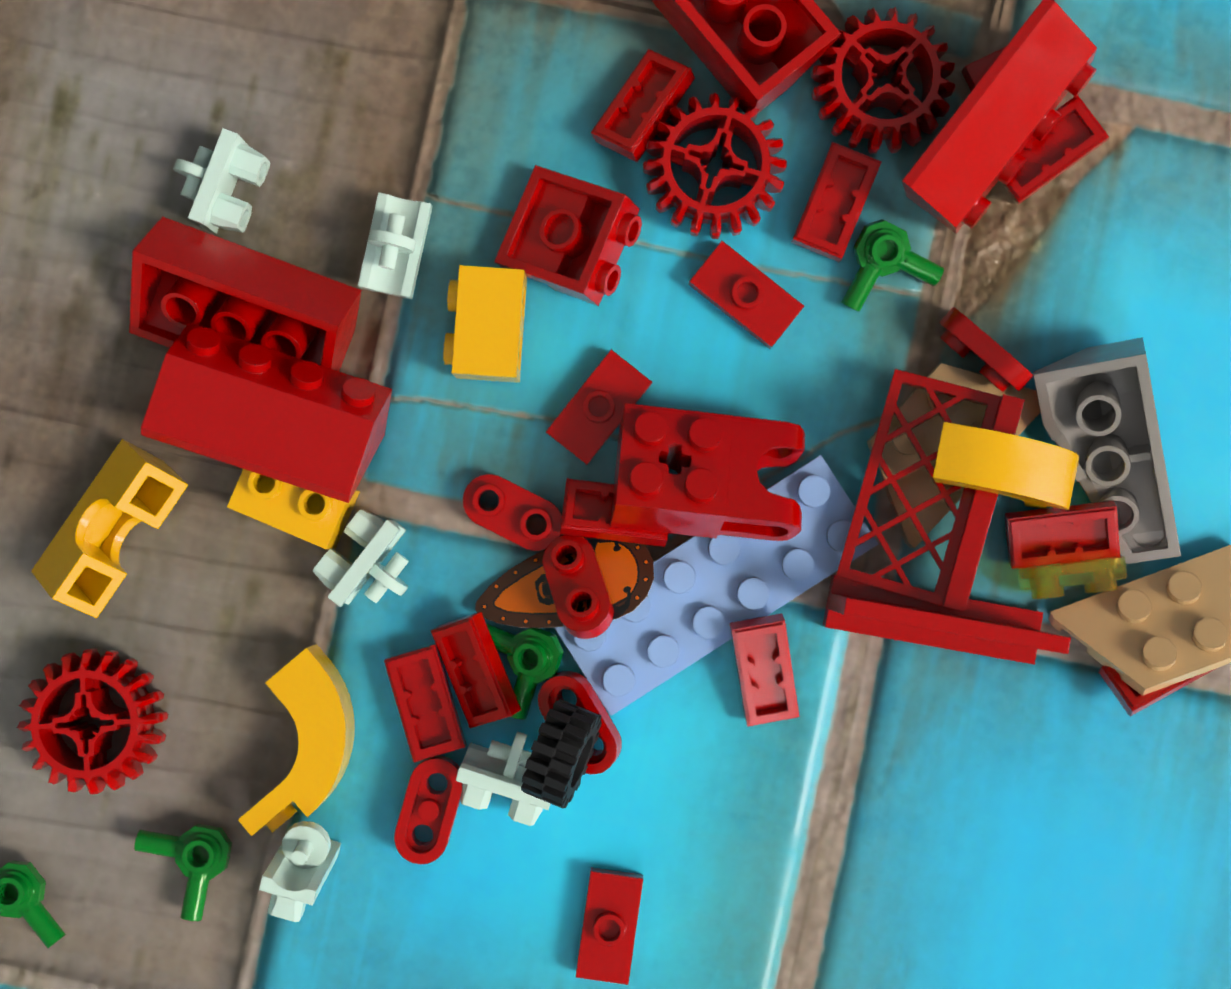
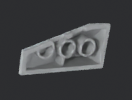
M1143 337L1088 347L1034 371L1033 375L1043 426L1057 446L1079 455L1076 481L1080 483L1091 503L1114 501L1117 505L1120 555L1124 562L1131 564L1181 556Z

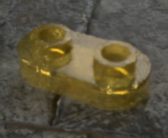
M1125 556L1017 568L1020 590H1031L1032 599L1065 596L1064 586L1084 584L1085 593L1118 590L1117 580L1128 578Z

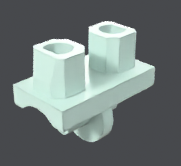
M222 128L214 151L199 146L193 163L177 159L173 170L187 177L180 195L194 201L188 218L200 224L199 227L215 234H217L219 228L243 233L251 217L252 206L248 202L234 198L231 195L238 179L260 187L265 181L270 168V161L264 155L251 148L239 134Z
M378 192L358 282L360 289L407 299L413 298L432 212L431 203L406 200Z
M359 510L343 531L365 548L359 557L352 563L335 549H329L313 569V572L323 584L332 590L328 598L339 607H342L344 603L349 605L371 576L375 580L364 594L375 603L381 599L387 589L400 596L408 589V585L398 577L408 564V559L396 552L386 566L381 564L406 532V529L395 520H386L385 522L376 515L365 510Z
M517 731L512 746L495 740L491 741L489 748L473 743L469 744L456 781L463 784L460 797L462 805L478 810L487 809L493 793L512 799L508 816L513 821L528 826L535 824L543 809L549 811L550 803L521 791L523 784L522 776L527 769L525 765L532 753L523 750L527 734Z
M301 821L293 824L287 830L281 846L262 875L259 890L272 894L267 912L271 916L299 922L305 911L306 904L313 906L338 858L341 842L330 840L328 832L321 825L311 821Z

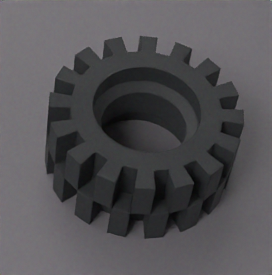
M561 699L553 704V708H550L545 723L542 722L538 731L539 736L536 741L534 740L531 747L533 751L525 765L527 769L522 776L523 784L521 791L562 809L566 808L568 802L570 803L573 799L575 790H578L581 784V777L585 775L588 768L589 758L593 755V747L598 740V731L601 727V715Z

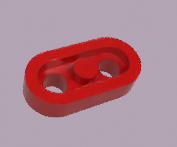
M952 307L939 322L946 329L940 336V339L963 359L971 351L982 360L985 365L979 372L1001 392H1004L1010 385L1019 392L1034 376L1017 359L955 307Z
M493 474L478 476L467 485L464 491L463 507L467 516L474 523L525 549L532 551L545 550L552 541L562 535L560 534L562 514L552 502L500 476ZM488 490L494 491L499 497L498 506L492 511H486L480 505V496ZM534 514L542 515L547 523L545 531L539 535L530 533L526 525L528 518Z
M571 535L558 537L547 546L542 560L558 617L564 628L574 637L581 639L597 637L608 629L614 616L613 604L598 558L593 547L585 538ZM571 553L577 555L575 561L571 564H560L561 559L565 555ZM580 601H592L588 610L584 612L575 611V607Z
M559 672L547 680L539 691L538 706L546 721V715L550 708H553V704L559 699L564 700L562 697L563 689H569L575 693L577 702L574 705L601 715L600 721L602 722L598 731V737L603 741L604 748L603 750L594 749L585 772L586 774H600L609 769L619 757L622 748L621 736L590 682L577 672Z
M435 756L425 759L419 763L411 774L394 835L398 852L411 863L428 864L435 861L443 854L449 843L460 804L463 784L456 781L460 766L448 757ZM434 773L444 775L448 782L447 788L442 791L434 790L429 784L430 775ZM418 825L429 826L433 832V839L428 842L420 841L415 836V827Z

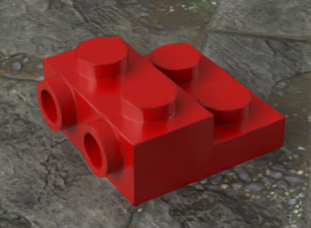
M535 165L494 262L501 268L525 270L528 278L545 283L555 291L599 306L603 295H612L619 284L621 269L616 264L624 246H633L640 235L642 227L641 218L638 216L640 209L626 194Z

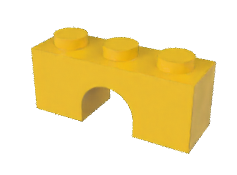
M121 439L31 572L52 599L97 618L127 575L120 566L119 552L129 531L140 522L159 529L188 487V484L163 460Z

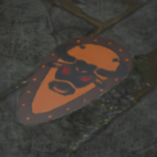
M583 537L591 544L598 558L614 608L613 620L634 611L647 597L654 580L653 559L646 545ZM545 550L522 561L493 582L478 598L475 604L476 612L481 611L485 619L498 624L520 628L564 627L558 617L543 568L542 560ZM572 553L565 555L561 559L560 564H571L575 561L577 555ZM580 601L576 605L575 611L584 612L588 610L592 601Z

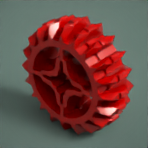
M874 7L866 12L864 24L854 15L848 17L845 22V31L838 29L841 33L840 37L819 58L822 64L813 67L811 78L821 84L813 89L812 99L818 102H828L820 109L818 116L820 120L836 117L837 121L831 129V134L835 137L841 135L845 129L853 133L848 141L850 148H856L862 138L869 139L868 151L870 154L878 152L882 140H885L887 148L891 153H897L900 150L902 138L907 144L914 147L922 139L921 131L932 134L938 127L935 117H944L950 109V105L943 98L951 97L955 92L956 86L945 78L953 73L955 63L939 61L948 50L947 42H939L932 45L930 39L935 33L934 25L926 27L921 33L914 28L918 22L916 13L910 14L905 23L898 22L896 7L888 10L884 21L880 20L879 14ZM884 45L895 48L898 51L894 54L883 55L871 47L867 49L864 47ZM844 61L853 68L851 74L860 85V92L853 101L849 99L842 82V66ZM912 62L916 65L922 80L921 101L913 94L915 88L910 84L906 75V70ZM894 68H897L891 78V84L887 83L882 88L878 87L871 95H868L875 79L879 80L884 75L888 76ZM883 107L890 110L894 115L900 112L903 116L894 119H881L866 113L872 108Z
M717 93L710 94L708 108L703 109L697 97L689 98V115H686L677 106L672 107L669 111V117L674 126L659 121L656 130L658 132L657 136L661 140H649L646 144V152L655 157V159H649L643 163V172L650 176H659L647 183V193L649 195L665 193L656 203V210L659 213H663L674 206L676 211L671 218V225L677 228L682 224L685 217L692 219L690 226V235L698 236L702 223L710 224V236L712 239L720 237L721 223H727L729 231L733 236L739 235L742 230L740 216L751 226H756L761 219L756 207L770 212L775 205V201L767 192L780 193L784 186V181L772 175L784 172L787 167L785 159L772 156L782 150L783 140L781 138L766 140L765 138L773 130L774 123L769 119L756 125L754 121L759 109H754V107H749L745 114L738 112L740 98L737 95L731 97L728 108L719 107L720 98ZM717 129L716 135L708 144L702 146L688 144L687 148L678 146L685 138L697 131ZM733 134L737 135L748 145L754 155L757 170L749 168L748 161L742 160L734 154L731 147ZM723 146L720 157L723 160L722 169L719 170L717 176H714L711 187L707 188L706 184L709 176L706 173L707 166L711 162L712 157L716 156L718 147ZM671 163L681 165L683 172L692 175L697 180L699 191L696 201L686 195L678 186L672 173ZM742 184L752 187L744 197L733 203L719 206L711 205L716 192L721 188L735 187L740 189Z
M96 648L84 650L81 658L75 652L67 653L62 656L61 665L50 663L43 668L46 680L35 679L28 685L37 698L22 700L19 706L24 711L31 713V719L20 721L16 728L24 732L31 731L32 739L23 743L21 749L25 752L37 749L40 756L35 759L32 768L40 770L47 766L52 767L48 783L57 784L67 777L68 792H78L82 790L85 784L92 795L104 791L106 784L112 790H117L125 785L126 777L134 780L143 775L144 771L141 763L150 764L156 760L158 755L149 744L164 742L166 734L154 728V724L166 721L169 714L162 710L154 711L153 703L162 700L164 693L162 691L148 693L145 687L154 679V675L150 672L143 673L137 677L134 676L138 667L137 660L131 658L120 664L118 651H106L100 657ZM80 680V692L75 693V703L71 712L58 715L63 696L75 682ZM103 682L113 687L122 696L128 708H120L113 703L110 698L109 687L103 686ZM90 714L93 718L113 721L97 728L95 724H88L87 721L75 722L74 720ZM124 727H130V734L125 747L113 761L107 762V750L112 748L111 742L114 732ZM61 734L67 735L74 740L78 755L67 746Z

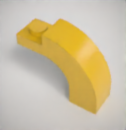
M943 422L933 479L937 483L1016 498L1024 501L1025 506L1046 509L1048 506L1069 510L1079 455L1068 449L1026 437Z
M317 644L305 648L265 682L286 707L295 722L298 732V753L293 768L287 777L238 819L251 836L265 825L272 833L298 812L291 804L292 802L298 806L306 817L310 816L336 789L349 764L355 737L354 711L350 694L339 671Z

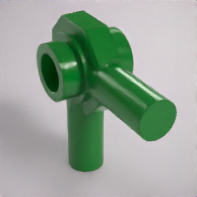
M880 219L864 225L853 246L860 268L841 303L860 312L879 276L883 277L902 270L931 286H935L940 281L944 268L910 251L911 246L907 232Z
M487 624L497 651L508 655L507 659L514 674L517 675L513 691L521 710L511 717L524 720L527 718L537 684L557 674L564 653L563 648L555 634L540 628H528L514 635Z
M203 824L195 825L181 836L140 829L135 839V851L175 858L177 866L184 876L188 877L180 918L188 921H201L209 881L228 868L232 847L231 840L222 828Z
M12 860L0 868V916L11 918L23 917L48 949L66 934L41 903L44 900L46 881L31 862Z

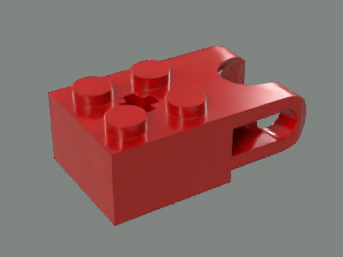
M625 403L618 434L610 527L706 538H717L718 535L770 541H787L801 532L802 512L800 505L794 499L769 492L759 482L757 471L768 467H787L796 462L805 450V432L800 425L785 421ZM669 469L676 471L678 474L669 473Z

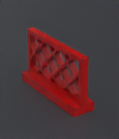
M895 369L836 576L965 612L998 494L959 486H952L946 490L943 483L935 482L933 479L934 468L930 462L936 460L938 451L926 456L912 429L938 414L943 422L952 423L946 410L965 400L987 406L981 427L979 428L1015 435L1025 400L1005 394L998 396ZM902 384L925 390L935 409L907 423L897 406ZM935 393L954 398L941 404ZM893 415H895L901 428L888 434ZM905 433L921 460L893 475L883 459L882 453L886 443ZM880 465L887 479L873 486ZM925 466L940 494L912 508L897 481ZM891 484L906 512L878 527L867 508L869 499L872 494ZM963 488L957 509L950 495ZM944 499L955 518L951 532L931 542L916 514ZM866 517L872 531L859 538L863 520ZM910 517L925 546L897 561L882 532ZM875 536L892 563L872 575L850 569L855 548ZM949 540L942 561L935 547ZM929 551L940 570L934 592L911 586L901 565ZM895 569L903 583L885 579L881 576Z
M831 575L823 620V627L1033 665H1035L1037 649L1069 654L1071 637L1041 631L1044 612L972 599L968 600L966 611L960 612Z

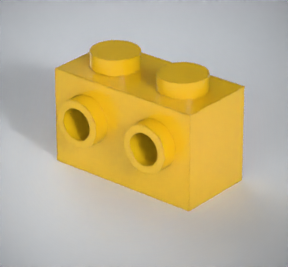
M459 265L458 280L450 279L447 307L448 312H456L454 333L445 334L443 360L444 365H452L451 373L457 379L520 383L527 291L525 270Z
M243 469L227 508L321 548L336 549L360 491L356 490L350 502L346 503Z

